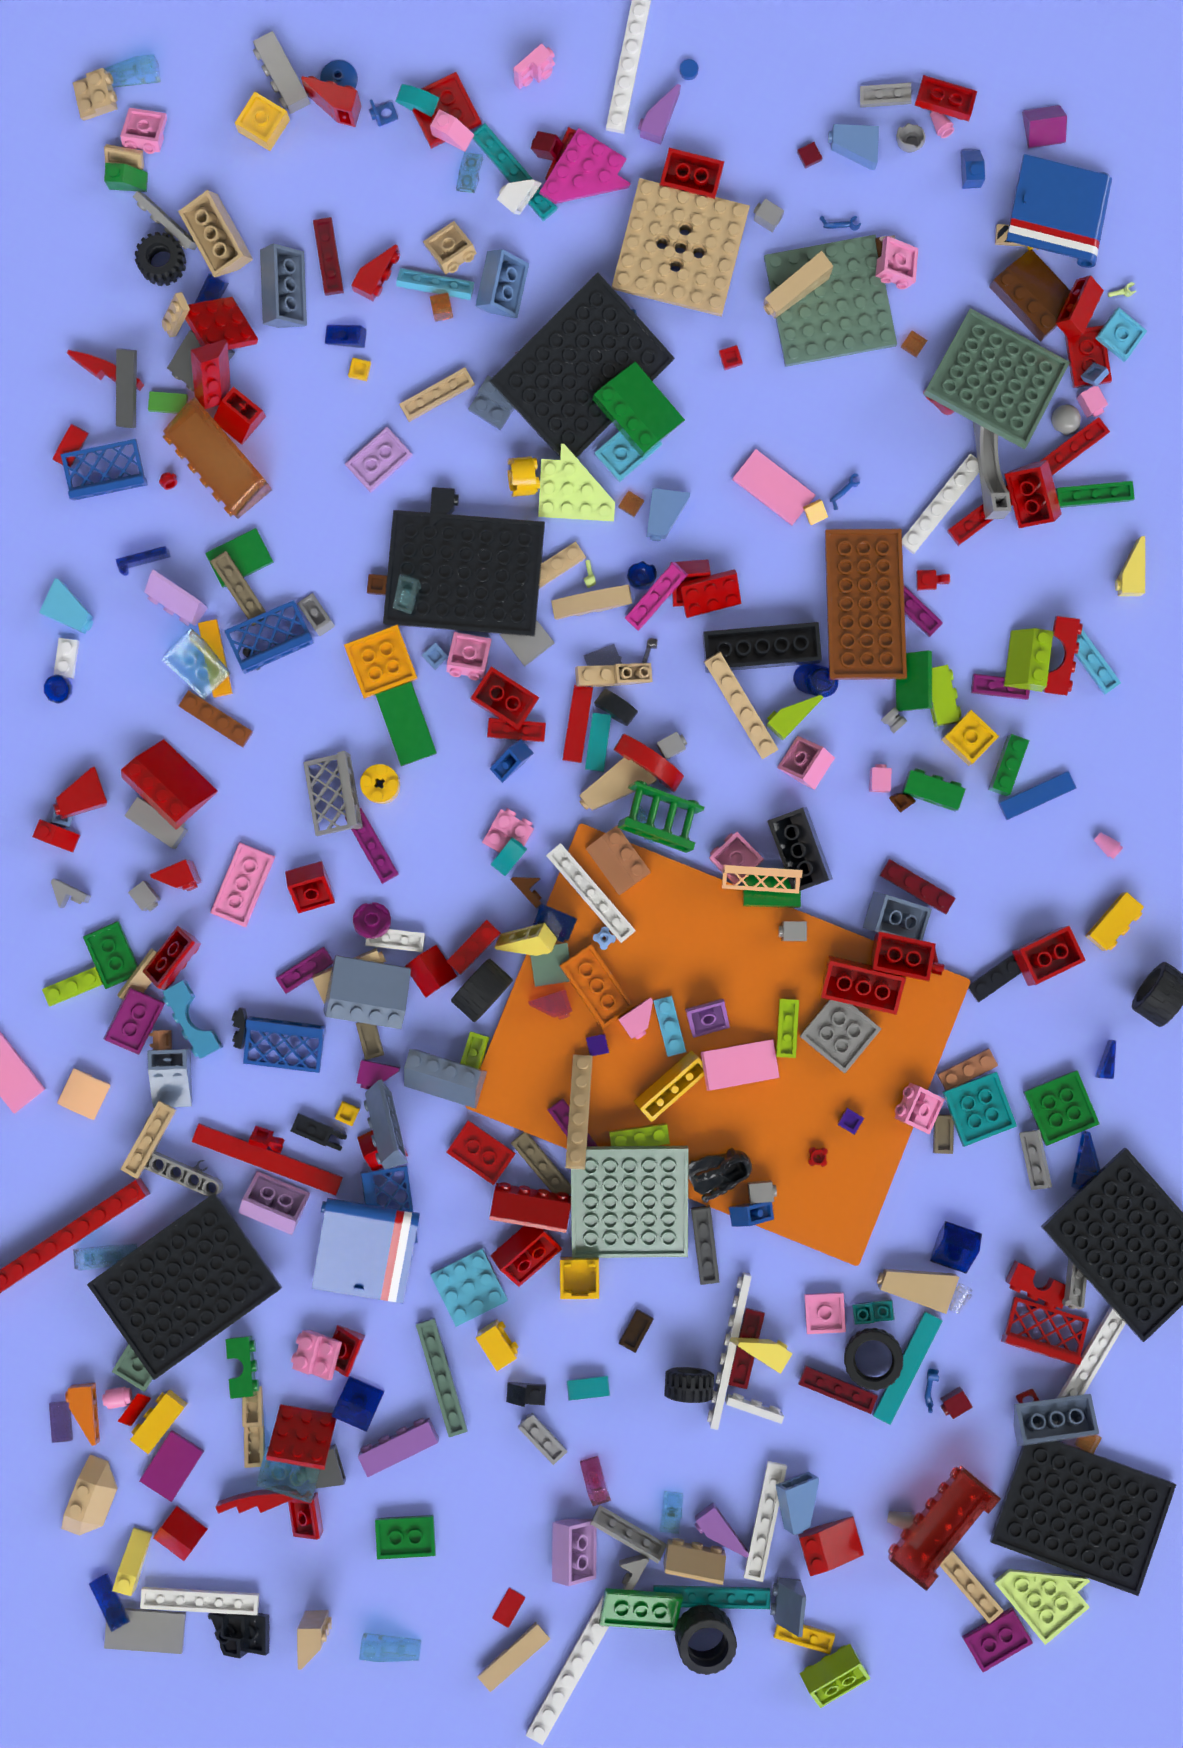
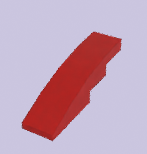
M72 350L66 352L72 360L100 381L106 375L116 382L115 364L86 353ZM137 378V390L141 391L144 384Z
M274 1488L246 1492L218 1501L215 1508L218 1514L237 1507L240 1514L257 1506L260 1513L297 1498L299 1491L298 1489Z

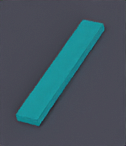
M486 123L473 132L474 142L509 183L533 179ZM539 187L528 205L544 222L558 209L553 202L539 194L541 190Z
M924 1311L903 1353V1369L900 1372V1376L895 1380V1383L885 1388L872 1414L875 1418L891 1425L943 1320Z
M653 1585V1592L682 1594L681 1607L685 1608L709 1604L714 1607L728 1609H770V1588Z

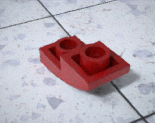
M71 424L52 460L63 465L61 454L81 450L89 433ZM75 456L67 458L69 467H72L76 459Z

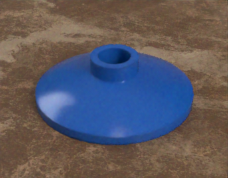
M335 60L329 62L322 69L320 81H333L339 86L345 87L348 85L356 88L358 76L355 68L350 63L343 60ZM341 74V77L336 78L335 75Z

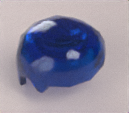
M644 561L635 563L628 569L627 580L637 590L649 589L656 580V568L653 564L649 565Z
M52 675L46 679L43 685L44 694L48 701L57 704L69 700L73 693L71 681L63 675Z

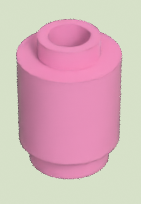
M125 1386L107 1389L105 1394L102 1395L103 1405L107 1406L108 1409L128 1406L133 1400L131 1388H126Z

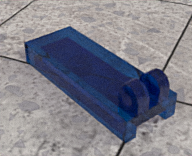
M163 546L115 560L119 572L123 576H127L129 574L128 568L171 557L169 549Z
M108 1573L89 1583L111 1632L131 1622L117 1592L112 1591L114 1585Z

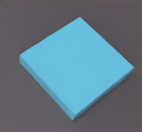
M1118 307L1095 339L1125 362L1147 330Z

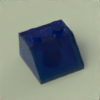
M541 903L533 925L545 923L557 937V940L563 943L564 940L569 941L577 918Z
M945 1221L938 1233L930 1261L966 1274L980 1252L982 1233Z
M349 1376L331 1416L367 1432L385 1391Z

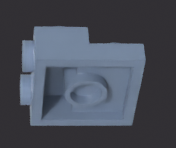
M488 375L468 410L501 431L514 408L489 382L492 377Z

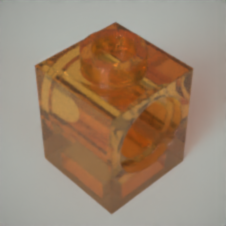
M448 293L430 296L435 322L453 318Z

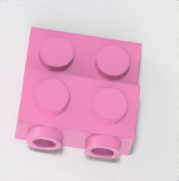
M541 43L513 68L514 83L519 90L523 86L527 87L533 81V78L539 83L543 79L546 80L550 77L553 71L552 67L555 65L553 61L555 55L549 47L546 48Z
M129 108L120 135L122 147L144 150L148 154L160 153L164 140L163 131L167 121V114Z
M886 236L882 243L881 257L877 259L876 277L881 278L883 283L892 282L896 284L898 289L910 287L916 282L918 248Z
M454 632L447 660V672L453 677L466 675L475 681L480 678L483 679L492 639Z
M508 808L505 811L501 809L482 843L499 853L512 837L525 846L534 831V828L531 827L533 823L525 818L519 820L515 817L516 813Z
M738 832L729 834L724 840L725 843L721 847L717 846L714 848L709 857L710 861L722 873L723 865L757 867L764 860ZM727 873V878L734 885L740 880L735 874ZM739 874V875H740L741 878H743L746 874Z
M910 1083L903 1090L904 1097L901 1104L895 1108L896 1115L894 1118L930 1134L945 1099Z
M303 1330L296 1340V1343L299 1345L297 1352L291 1358L293 1363L292 1369L307 1375L313 1374L326 1380H332L342 1342L312 1330Z

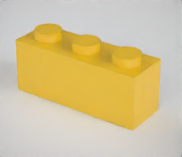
M1128 892L1121 893L1085 937L1102 951L1112 950L1118 943L1116 941L1120 935H1125L1130 929L1129 924L1141 917L1143 914L1141 910L1144 906Z
M169 1390L166 1394L162 1392L155 1401L158 1403L154 1409L150 1407L143 1416L146 1420L142 1425L138 1423L131 1432L134 1435L130 1441L147 1454L153 1450L188 1404L172 1390Z

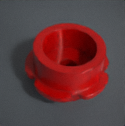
M170 472L162 474L159 484L165 490L174 488L177 485L176 474H171Z

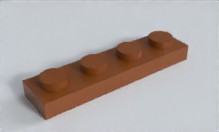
M189 690L178 705L242 748H244L253 734V731Z

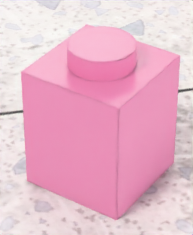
M1099 386L1091 387L1080 393L1076 398L1087 418L1092 415L1095 418L1103 414L1105 407L1108 405Z
M875 764V767L870 769L869 792L889 793L891 791L892 768H887L885 764Z

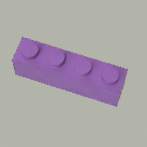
M420 1418L413 1422V1426L409 1428L404 1426L395 1431L396 1434L391 1437L389 1435L383 1436L378 1440L379 1443L373 1446L371 1443L363 1446L357 1457L367 1478L437 1444L439 1437L430 1418L426 1420Z

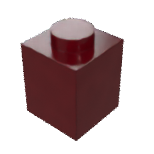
M537 131L535 138L532 140L531 149L538 158L557 162L564 144L556 134Z
M961 1387L940 1398L943 1403L940 1405L946 1416L950 1415L952 1419L973 1408Z

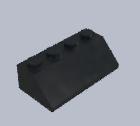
M807 807L767 821L784 869L802 870L799 891L833 879ZM788 877L791 888L795 889V878Z

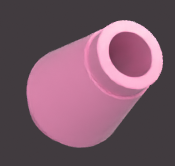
M935 111L930 113L937 135L941 138L950 136L954 131V124L944 114Z
M1102 832L1094 839V842H1096L1108 858L1114 859L1123 849L1120 842Z

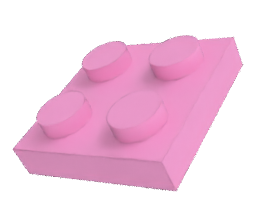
M843 1292L804 1294L807 1334L846 1332Z

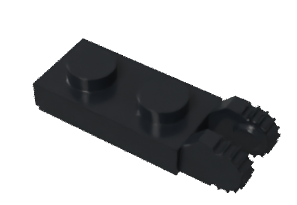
M300 1113L297 1114L290 1130L297 1135L341 1151L342 1146L329 1141L331 1134L342 1140L347 1138V1135L334 1130V1128Z

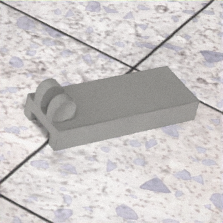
M911 83L860 86V108L912 104Z
M1069 1259L1065 1296L1062 1304L1071 1309L1076 1308L1079 1310L1084 1308L1087 1279Z
M533 1413L528 1414L525 1420L520 1421L518 1429L552 1465L567 1453V1449Z

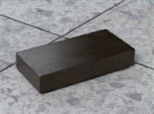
M636 1309L618 1344L636 1353L654 1318Z

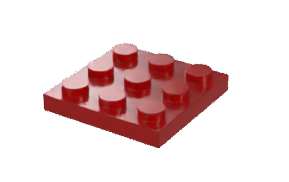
M457 72L421 88L439 97L432 117L416 108L412 110L431 149L445 142L431 133L430 125L439 109L457 118L469 130L481 125V120Z
M233 297L188 304L190 310L185 320L201 346L224 339L228 342V350L257 344L258 338Z
M280 1404L266 1460L325 1470L337 1414Z

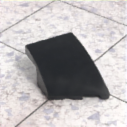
M208 1614V1619L212 1620L216 1629L214 1634L220 1643L224 1656L240 1659L247 1653L264 1656L269 1653V1614Z

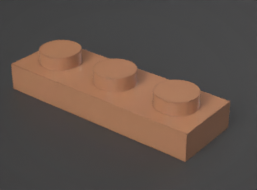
M988 1048L937 1075L944 1089L948 1090L972 1080L997 1067L998 1064Z

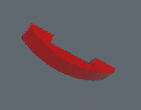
M622 734L613 749L627 760H632L658 778L659 782L672 792L676 791L684 778V775L669 761L626 734Z

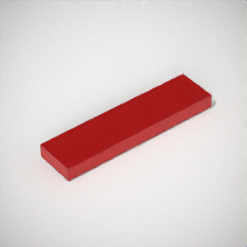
M574 685L563 761L582 762L593 687Z

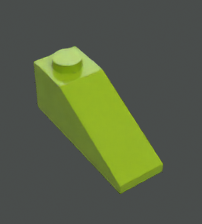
M819 695L782 708L778 713L774 710L767 718L769 722L766 726L783 741L824 697Z

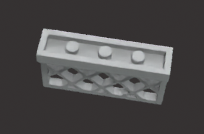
M346 751L337 752L336 755L303 762L315 836L318 837L353 828H363L351 755ZM337 760L338 766L334 772L326 768L330 761ZM317 764L321 769L316 776H313L310 773L309 766ZM324 770L332 774L326 784L319 780ZM335 777L340 779L341 783L337 791L329 786ZM317 781L324 785L319 795L313 791ZM327 788L335 792L329 802L322 798ZM338 795L344 801L340 809L332 805ZM320 799L327 803L322 813L316 809ZM330 807L338 811L333 820L325 816ZM341 814L346 816L347 825L339 826L336 824ZM325 818L330 824L326 830L320 831L319 823Z

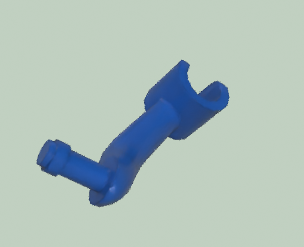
M824 216L820 217V221L824 224L823 228L826 229L850 227L851 230L856 231L861 226V223L858 225L852 223L857 219V216L852 217L850 221L828 223Z
M857 473L852 474L849 483L830 499L834 510H838L836 500L844 496L852 487H857L861 483H855L852 478L859 476Z
M928 1369L925 1402L929 1413L933 1412L932 1407L934 1406L931 1398L933 1381H939V1370Z

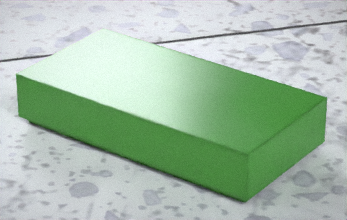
M149 391V412L187 415V394Z

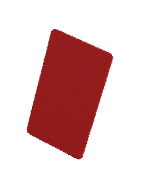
M138 1393L118 1422L132 1426L151 1397Z
M509 1588L492 1619L509 1628L525 1597Z

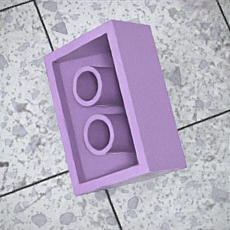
M152 570L144 591L149 596L147 599L155 605L160 603L165 606L163 610L173 616L175 613L180 616L179 621L189 626L192 624L196 626L208 608L200 600L155 570Z
M257 1171L242 1198L238 1213L292 1235L301 1218L310 1193Z
M563 1519L553 1522L552 1582L569 1587L596 1579L597 1528L590 1524L592 1519Z

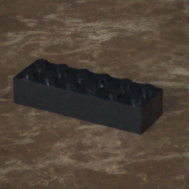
M819 622L704 631L702 635L704 660L720 651L731 671L819 664L822 661ZM705 665V672L710 673Z

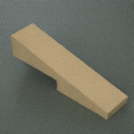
M259 1386V1391H256L257 1395L242 1398L244 1468L266 1467L262 1386Z
M535 1622L508 1649H505L477 1678L490 1692L493 1691L550 1640L549 1636Z

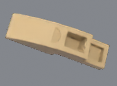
M651 663L575 667L576 686L606 687L653 682Z

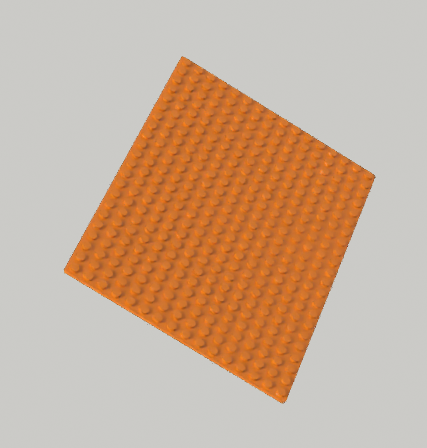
M582 823L579 824L568 852L636 931L622 943L616 938V941L610 943L606 950H602L598 942L593 940V935L598 934L602 927L607 926L560 872L539 924L545 923L557 937L555 945L568 943L569 957H572L587 945L592 944L635 1007L649 997L652 1000L672 996L686 1052L667 1057L654 1002L652 1004L649 1025L645 1030L646 1034L638 1040L635 1037L631 1039L618 1019L602 1029L570 982L535 987L531 957L526 954L480 1067L481 1070L487 1071L477 1107L475 1109L466 1106V1108L567 1149V1136L547 1109L562 1098L570 1107L573 1055H590L586 1038L605 1034L609 1053L593 1056L588 1133L597 1146H611L609 1131L667 1123L670 1144L659 1146H688V1165L692 1160L696 1161L708 1155L724 1154L730 1148L740 1150L748 1155L752 1163V1172L749 1178L741 1181L735 1188L728 1190L725 1194L719 1195L705 1203L702 1200L703 1195L694 1190L688 1176V1198L706 1206L710 1205L711 1208L730 1215L729 1207L750 1203L748 1182L771 1180L777 1189V1196L774 1197V1202H772L774 1220L756 1224V1226L858 1266L913 1130L912 1126L894 1118L896 1115L895 1108L901 1104L904 1097L903 1090L910 1083L926 1090L929 1089L970 985V980L944 969L942 975L931 972L929 982L906 977L897 1015L855 1006L878 1025L881 1030L848 1071L843 1073L804 1041L800 1035L829 1001V999L821 998L828 957L833 956L872 965L874 940L794 908L743 906V890L722 888V879L632 843L630 844L651 873L624 893L618 895L586 850L588 846L603 836L605 832ZM726 881V885H734ZM783 921H807V941H782V937L778 936V927L782 926ZM724 999L730 1028L693 1038L685 1009ZM779 999L799 1000L796 1058L776 1057L779 1078L707 1091L705 1076H703L652 1122L633 1102L690 1051H693L702 1061L701 1052L773 1039L776 1053ZM846 1108L864 1118L855 1135L837 1125ZM811 1147L816 1149L824 1147L828 1150L826 1166L809 1165V1149Z

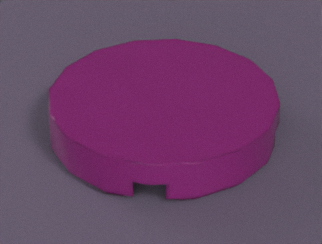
M376 902L362 904L353 914L355 931L365 938L375 939L383 936L391 926L389 910L384 905Z

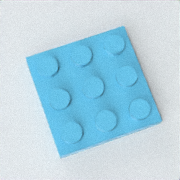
M483 1248L430 1274L456 1327L508 1301Z

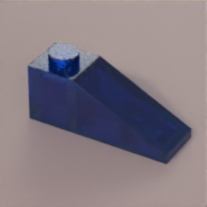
M1088 1131L1081 1132L1071 1187L1075 1189H1081L1101 1170L1091 1133Z

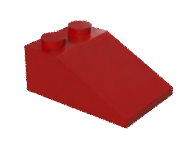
M491 666L470 699L471 702L519 730L540 697Z
M853 1516L804 1530L803 1533L798 1534L810 1576L828 1572L864 1555Z

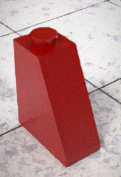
M95 767L90 768L56 797V804H53L56 815H60L61 819L107 805V800Z

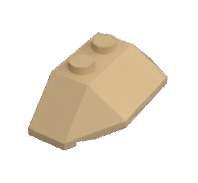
M91 1454L89 1455L66 1507L61 1529L80 1536L104 1525L118 1489L109 1461Z

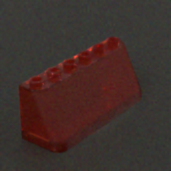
M956 1466L949 1474L950 1478L939 1485L938 1493L927 1500L925 1509L915 1515L912 1520L913 1524L909 1528H905L900 1535V1540L897 1543H893L888 1549L889 1561L925 1591L938 1578L939 1575L936 1569L982 1512L985 1511L989 1514L1001 1499L991 1487L963 1466Z

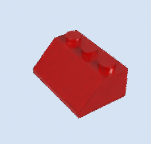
M669 148L660 185L715 199L723 172L724 161Z
M226 339L190 350L194 396L204 409L218 406L231 388L228 342Z
M1048 460L1030 463L1004 474L1019 528L1055 522L1062 515Z
M177 926L142 972L157 988L166 990L175 981L180 971L186 967L193 954L198 951L201 943L195 936Z
M878 932L874 937L872 948V970L929 982L936 943Z
M523 1226L490 1256L499 1270L520 1287L558 1254L562 1247L546 1229Z

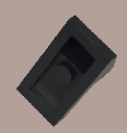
M508 1382L506 1402L525 1407V1404L545 1406L546 1384Z

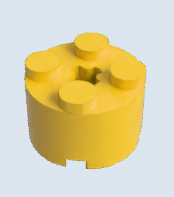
M532 456L508 458L507 465L511 464V470H508L510 491H513L511 496L535 495L540 488L539 477L535 475V470L538 468L537 459L532 458Z
M376 764L364 771L360 779V787L365 797L377 804H387L398 796L400 778L389 766ZM379 780L385 781L382 789L380 787L376 788Z

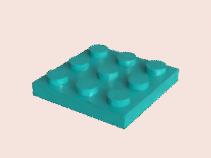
M997 1072L943 1091L963 1147L1017 1127Z

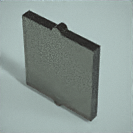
M615 644L583 655L587 666L622 664V657L619 656Z

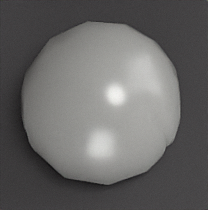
M907 123L906 126L898 128L896 140L899 148L908 153L915 152L922 148L925 143L926 136L920 126Z
M1066 404L1058 406L1053 411L1051 422L1056 431L1068 436L1080 428L1081 416L1077 408Z

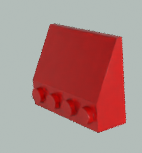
M164 739L133 758L121 769L122 779L176 830L218 793V790Z

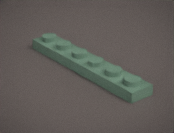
M433 1318L416 1323L448 1437L466 1433L468 1429L436 1320Z

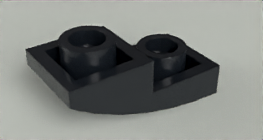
M606 688L594 702L596 707L611 714L612 719L625 726H628L638 713V710Z
M243 1007L235 1010L231 1021H234L232 1026L240 1028L239 1031H235L232 1042H235L233 1047L238 1049L244 1048L246 1039L247 1012L246 1008Z

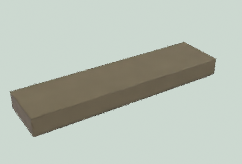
M227 551L210 561L248 620L266 612Z
M523 1132L511 1142V1145L551 1192L571 1194L570 1182L528 1133Z

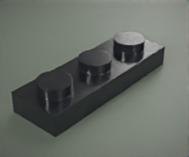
M1012 954L969 985L968 990L977 1002L982 1001L1021 973L1014 955Z

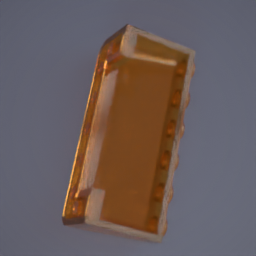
M195 397L185 404L163 430L165 435L162 437L169 445L172 443L177 448L175 452L181 459H187L189 462L187 464L188 468L194 474L198 472L201 476L200 482L206 488L210 486L214 491L211 493L218 503L222 500L226 505L223 509L230 517L234 515L239 519L272 491L267 481Z

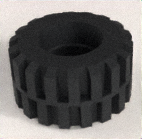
M155 232L153 236L151 233L147 234L148 238L145 239L143 237L141 239L142 243L137 244L138 251H135L134 254L136 256L135 262L146 280H149L152 284L157 283L158 286H162L163 283L168 286L171 281L177 282L176 278H181L183 276L181 271L186 269L184 265L186 264V258L180 244L173 236H168L164 232L162 235L159 232ZM157 253H170V259L165 265L160 267L151 265L152 258Z
M675 1367L665 1371V1397L673 1401L685 1403H703L713 1399L714 1374L712 1372L693 1367Z

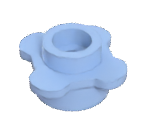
M602 927L598 934L593 935V940L598 942L602 950H606L610 943L616 941V937L611 935L607 927Z

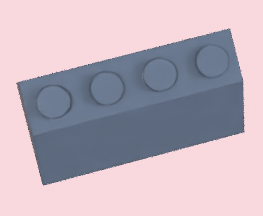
M274 243L260 249L263 324L277 328L307 326L304 251Z
M409 1049L404 1066V1086L476 1109L487 1071L417 1049Z
M382 1079L378 1080L365 1092L366 1100H364V1106L366 1111H369L370 1117L367 1120L370 1129H373L374 1135L371 1137L374 1146H377L378 1153H375L377 1162L386 1170L408 1163L392 1093Z
M1091 1394L1014 1404L1013 1427L1017 1446L1099 1434Z

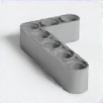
M157 1147L144 1168L208 1197L213 1193L218 1195L223 1189V1183L218 1178L157 1152ZM157 1159L163 1161L164 1166L162 1169L157 1168ZM175 1167L180 1168V1177L174 1175L173 1170ZM193 1174L199 1178L197 1185L191 1182ZM210 1182L216 1185L217 1189L215 1192L209 1190Z

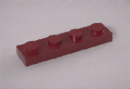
M332 217L313 220L325 296L344 293Z
M891 859L887 861L879 875L945 915L956 899Z
M745 1308L738 1338L759 1339L765 1312ZM736 1346L728 1385L747 1389L755 1357Z
M806 1365L798 1382L803 1387L869 1414L872 1413L878 1397L875 1393Z

